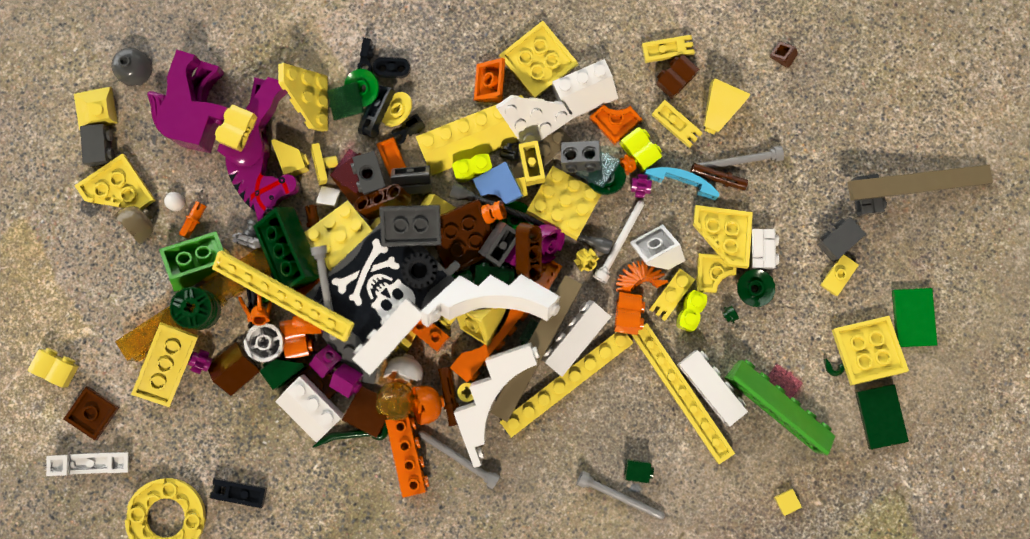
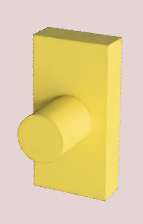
M319 143L311 144V154L318 184L324 185L328 180L325 169L338 167L337 157L322 158Z

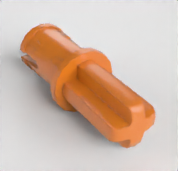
M195 201L189 215H186L187 219L179 232L180 236L186 239L190 238L196 225L200 224L199 220L207 206Z

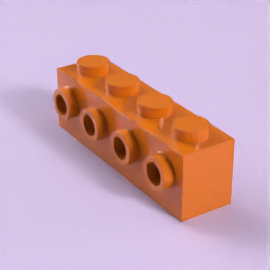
M408 414L385 420L402 498L426 493L427 487H430L428 476L423 473L425 461L423 456L419 455L418 448H421L419 437H415L414 429H417L415 418H411V415Z

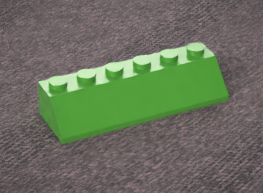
M738 360L725 376V379L811 450L827 456L835 439V435L831 432L832 428L824 422L819 423L815 419L817 416L809 410H803L800 407L801 403L795 398L787 397L785 395L786 391L782 387L771 384L769 382L771 379L761 372L759 374L754 370L755 366L748 360Z

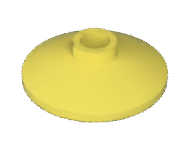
M404 92L395 93L382 122L389 127H395L404 122L412 109L411 97Z

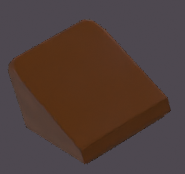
M779 41L770 54V58L789 68L797 57L798 52L796 46Z

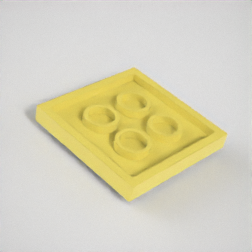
M544 21L540 22L499 55L500 58L505 59V65L533 98H537L552 86V81L564 77L578 66L575 58Z
M552 166L545 178V183H542L526 214L545 224L556 226L562 230V233L577 241L601 194L595 192L590 185Z
M347 200L304 233L311 248L327 246L328 253H326L325 264L328 270L331 271L373 230Z
M890 316L832 330L850 386L909 371Z

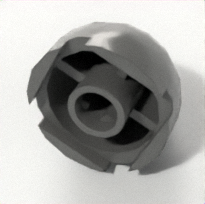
M128 47L121 49L112 59L111 68L113 74L121 83L127 86L143 85L152 74L151 60L144 52L136 48Z

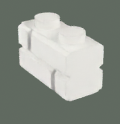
M775 229L751 230L749 269L771 270L779 264V254L776 253L779 236L775 233Z

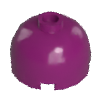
M551 224L538 226L542 231V263L544 264L550 263L556 258L554 254L557 250L561 251L565 242V234L561 232L562 230Z

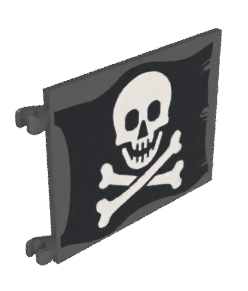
M379 224L327 274L333 312L355 323L348 340L356 348L360 344L364 346L369 341L366 337L374 329L379 330L382 326L380 322L387 314L391 316L396 311L394 306L401 299L403 301L409 299L420 310H423L455 280L451 275L460 268V264L454 261L445 269L423 246L382 247L381 226ZM425 253L435 260L438 273L431 285L425 288H413L403 280L401 265L405 261L404 259L411 254ZM416 263L412 267V274L416 278H423L427 274V267L423 263ZM319 282L306 296L324 306L321 283Z

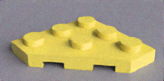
M286 63L278 64V83L290 95V102L298 113L301 112L306 120L304 123L308 129L321 132L328 131V76Z
M123 153L74 185L84 201L118 208L135 206L143 210L156 201Z
M695 205L693 226L727 266L748 269L753 212Z

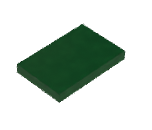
M895 384L855 392L870 450L909 442Z

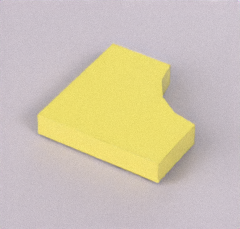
M699 253L696 291L716 293L718 285L724 278L736 275L737 267L727 266L719 255Z

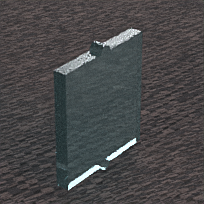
M601 151V170L594 172L577 171L576 174L588 180V183L592 182L603 188L620 164V160L610 156L608 152L604 153ZM589 156L587 159H592L595 156Z

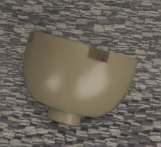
M129 206L114 215L140 245L151 236L153 232L151 219L153 217L146 209L142 211L138 207Z

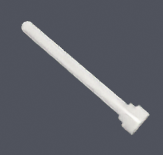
M643 201L637 202L605 263L599 270L596 269L593 277L598 281L607 283L610 277L609 269L644 207Z

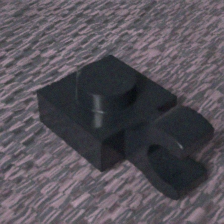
M363 37L360 52L361 58L357 69L368 66L367 70L372 72L373 68L370 60L375 55V46H373L370 38Z
M416 113L402 122L401 127L393 129L391 133L394 137L400 135L396 141L398 144H402L406 140L407 135L410 137L417 134L426 126Z

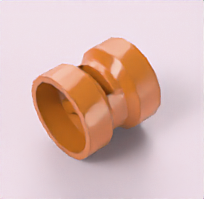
M501 200L494 202L493 205L487 204L481 207L482 216L486 224L494 223L497 219L504 220L507 218L506 208Z

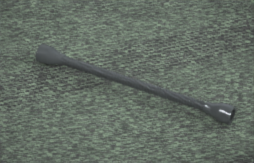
M454 183L449 196L457 200H468L470 202L479 199L481 205L494 204V201L480 197L457 183ZM505 207L507 214L509 213L511 216L522 220L525 219V221L527 220V222H532L536 225L539 224V226L545 224L522 211L519 212L517 209ZM581 233L577 239L585 243L587 242L588 245L594 247L598 252L608 255L613 243L612 240L604 237H588Z

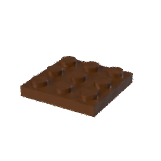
M479 199L440 215L442 244L435 245V248L445 269L454 261L460 264V268L457 270L459 271L486 259V257L478 252L492 231L489 224H486L483 219L482 205Z

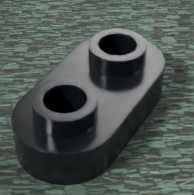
M380 57L373 62L372 66L374 73L381 78H405L411 71L409 62L404 58ZM385 66L386 69L384 71H380V67ZM400 67L405 68L402 72L398 71Z

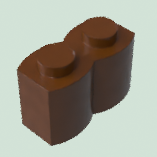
M684 54L680 58L676 56L669 64L671 67L667 71L663 69L656 77L658 79L656 85L671 99L700 70Z

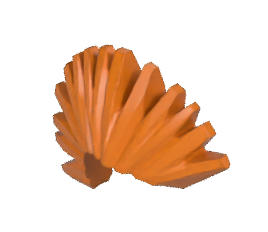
M637 261V266L632 262V265H627L631 273L623 269L622 271L626 276L619 274L620 278H617L619 282H616V286L620 288H617L616 291L631 293L634 288L645 281H649L653 286L659 288L668 283V280H659L665 275L661 273V269L653 272L655 267L651 266L648 269V265H644V261H641V265Z

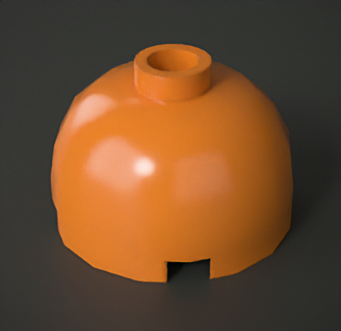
M426 385L412 388L411 399L414 400L415 407H413L417 423L425 425L437 420L441 414V407H444L443 396H439L438 392L431 386Z

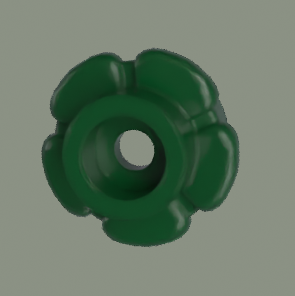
M732 306L724 307L725 311L722 314L727 323L731 321L734 324L739 319L736 311Z

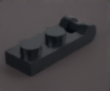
M379 85V93L376 100L367 107L358 126L359 134L368 135L373 138L378 136L381 121L396 92L394 89Z
M213 478L212 484L214 487L213 491L210 492L209 498L257 508L264 507L266 487L229 481L222 478ZM222 487H226L225 494L221 493Z

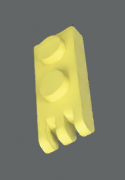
M692 35L642 43L645 63L673 59L676 56L681 57L683 54L685 56L694 55V49L687 50L694 47L693 42L685 43L692 40Z
M666 100L652 113V116L689 148L693 144L688 138L696 142L698 139L693 133L698 137L703 134Z
M678 269L649 310L653 312L656 307H659L655 315L659 317L662 311L666 312L662 316V320L665 321L695 279L682 269Z

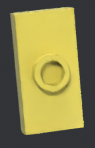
M843 255L836 261L820 286L834 296H838L859 264Z

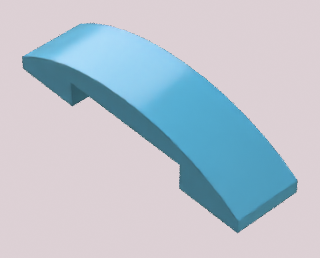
M658 167L647 169L644 173L648 175V179L660 183L664 177H668L698 187L697 195L714 201L719 197V192L710 183L685 170Z

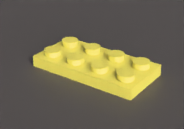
M160 322L131 395L170 407L199 335Z

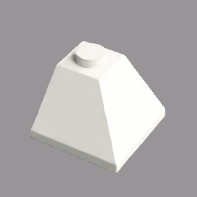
M664 225L630 242L631 246L648 266L669 270L685 261L681 245Z

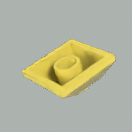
M112 87L74 94L79 130L80 126L104 124L107 126L118 124Z

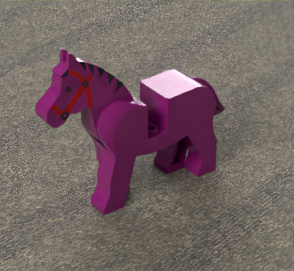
M176 49L167 75L166 95L154 91L147 93L152 119L158 131L181 147L211 153L216 139V129L223 124L225 120L224 113L228 108L208 103L207 98L213 85L223 77L224 71L219 66L200 61L194 54ZM254 77L250 103L245 110L254 113L257 116V121L249 134L243 150L239 152L223 144H219L217 149L218 152L225 156L227 171L233 186L243 201L256 212L258 221L275 207H278L280 202L296 195L300 189L299 181L292 175L285 174L279 179L273 176H266L270 155L266 124L275 113L279 101L288 94L286 89L283 90L277 79L267 77L266 80Z

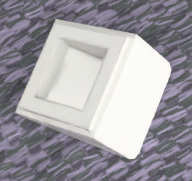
M322 186L316 203L322 206L337 208L341 190Z

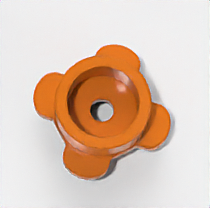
M624 155V158H620V165L625 170L626 176L629 175V172L632 173L636 170V162L632 156Z

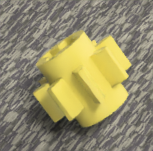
M583 248L576 253V259L573 261L581 272L584 269L589 272L597 266L599 258L592 248L589 250Z

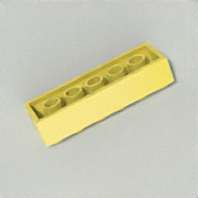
M496 105L416 136L427 166L430 165L431 176L453 168L452 164L457 160L471 159L478 154H488L501 149V146H505L506 143L513 144L519 141L496 108Z

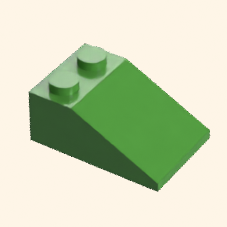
M217 231L159 249L174 292L194 286L215 272L212 267L219 251H224Z

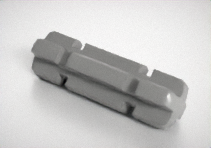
M239 232L232 235L233 242L254 250L261 247L257 238Z

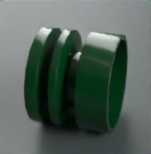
M195 287L181 289L174 295L170 303V314L174 322L183 328L196 330L209 329L215 325L220 318L222 310L220 301L215 294Z

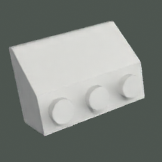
M605 59L552 81V90L557 101L565 105L572 118H576L601 107L603 104L606 105L618 99L613 76Z
M304 374L299 376L276 400V403L316 443L344 416Z

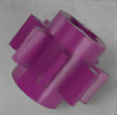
M638 174L637 178H632L630 192H635V197L644 198L645 194H650L652 180L647 179L648 175Z
M200 349L198 353L192 352L187 365L192 366L190 369L192 372L200 374L201 371L207 372L212 358L208 357L209 352Z

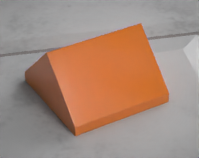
M504 58L477 64L474 101L492 103L503 101L505 80Z

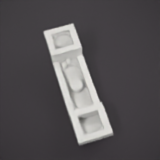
M129 452L46 456V476L129 472Z

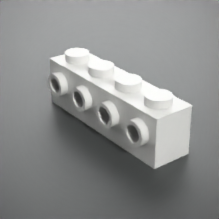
M401 299L394 306L396 311L391 316L387 314L380 322L382 326L379 330L374 329L366 337L369 341L364 346L360 344L354 350L355 356L352 360L369 375L379 367L422 319L421 310L409 299L405 301Z
M591 300L585 301L580 306L579 313L567 322L566 329L556 335L555 342L551 347L549 346L542 361L560 376H563L611 316Z
M694 350L679 362L677 366L722 422L730 427L748 412L745 409L747 405L740 397L737 398L732 393L734 389L727 381L723 382L720 378V371L715 366H710L707 362L709 358L703 351Z

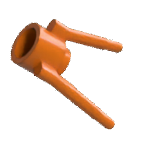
M257 294V305L253 307L250 313L242 297H238L247 315L248 322L261 326L270 321L271 301L268 302L267 309L262 306L261 296Z

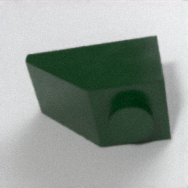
M275 359L265 362L263 364L264 368L260 370V373L272 390H277L304 371L308 365Z

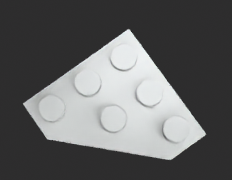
M510 95L496 105V108L521 144L537 140L539 142L573 119L565 105L560 101L551 102L544 99L531 97L528 99Z

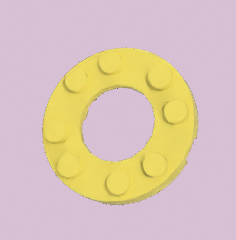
M162 478L145 484L136 491L127 506L125 528L129 539H199L205 527L206 511L202 498L191 485L179 479ZM160 499L175 500L182 506L185 513L182 529L172 537L158 536L148 525L149 510Z

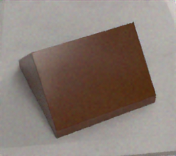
M235 342L211 362L208 372L212 381L232 396L260 373V368L240 344Z

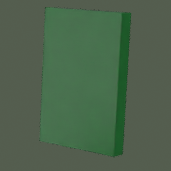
M933 289L892 290L895 333L900 347L938 346Z

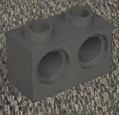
M600 141L561 142V165L563 172H594L601 170ZM589 156H595L592 159H587Z

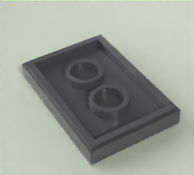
M440 205L380 207L382 247L442 244Z

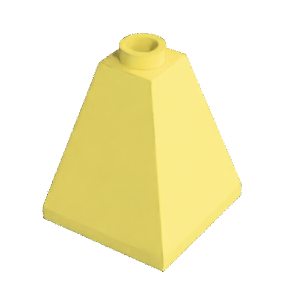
M713 79L709 87L704 131L713 135L719 132L749 98L750 94L720 80Z
M487 308L474 310L457 316V320L461 330L488 346L496 333L506 309Z

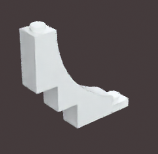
M522 274L510 286L492 275L487 277L479 286L459 275L421 310L422 324L429 327L433 322H437L441 316L451 320L470 311L487 308L519 310L548 321L560 309V296Z
M531 342L487 357L485 363L490 377L472 382L469 388L475 402L458 407L454 412L474 468L481 466L483 458H485L484 451L479 446L485 444L487 418L497 394L517 374L537 365V359L540 358L537 347H533Z

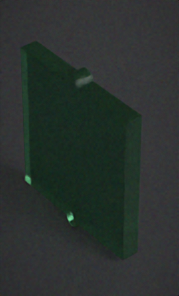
M358 82L327 90L330 102L329 107H331L334 121L364 113L361 100L363 96L360 95Z

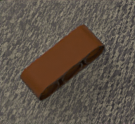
M393 184L359 197L354 203V209L366 219L372 220L380 217V207L408 206L411 202V195L400 185Z
M522 222L516 228V274L518 276L522 274L532 281H537L542 273V231L536 225Z

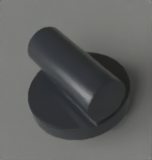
M506 143L505 146H501V158L512 160L519 158L517 145Z

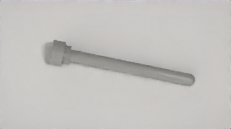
M775 146L768 152L696 164L708 168H718L766 159L777 162L784 160V151L782 146Z
M327 246L312 247L311 254L314 256V259H317L324 307L333 311L325 264L326 253H328ZM329 334L331 340L334 341L337 339L335 336Z
M424 430L418 432L420 438L483 478L484 482L487 483L486 486L493 490L501 477L495 472L488 473L479 466L474 468L470 460Z
M585 471L580 473L576 485L582 488H594L660 520L665 518V514L662 511L593 480V477Z

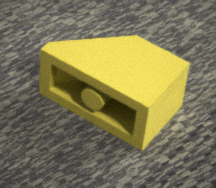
M276 139L271 140L284 175L289 174L295 177L309 171L307 165L310 162L306 154Z

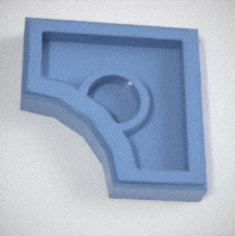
M506 161L473 179L481 197L496 195L508 205L524 196Z

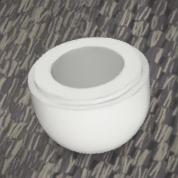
M170 192L165 196L164 203L169 210L179 211L185 205V198L178 192Z

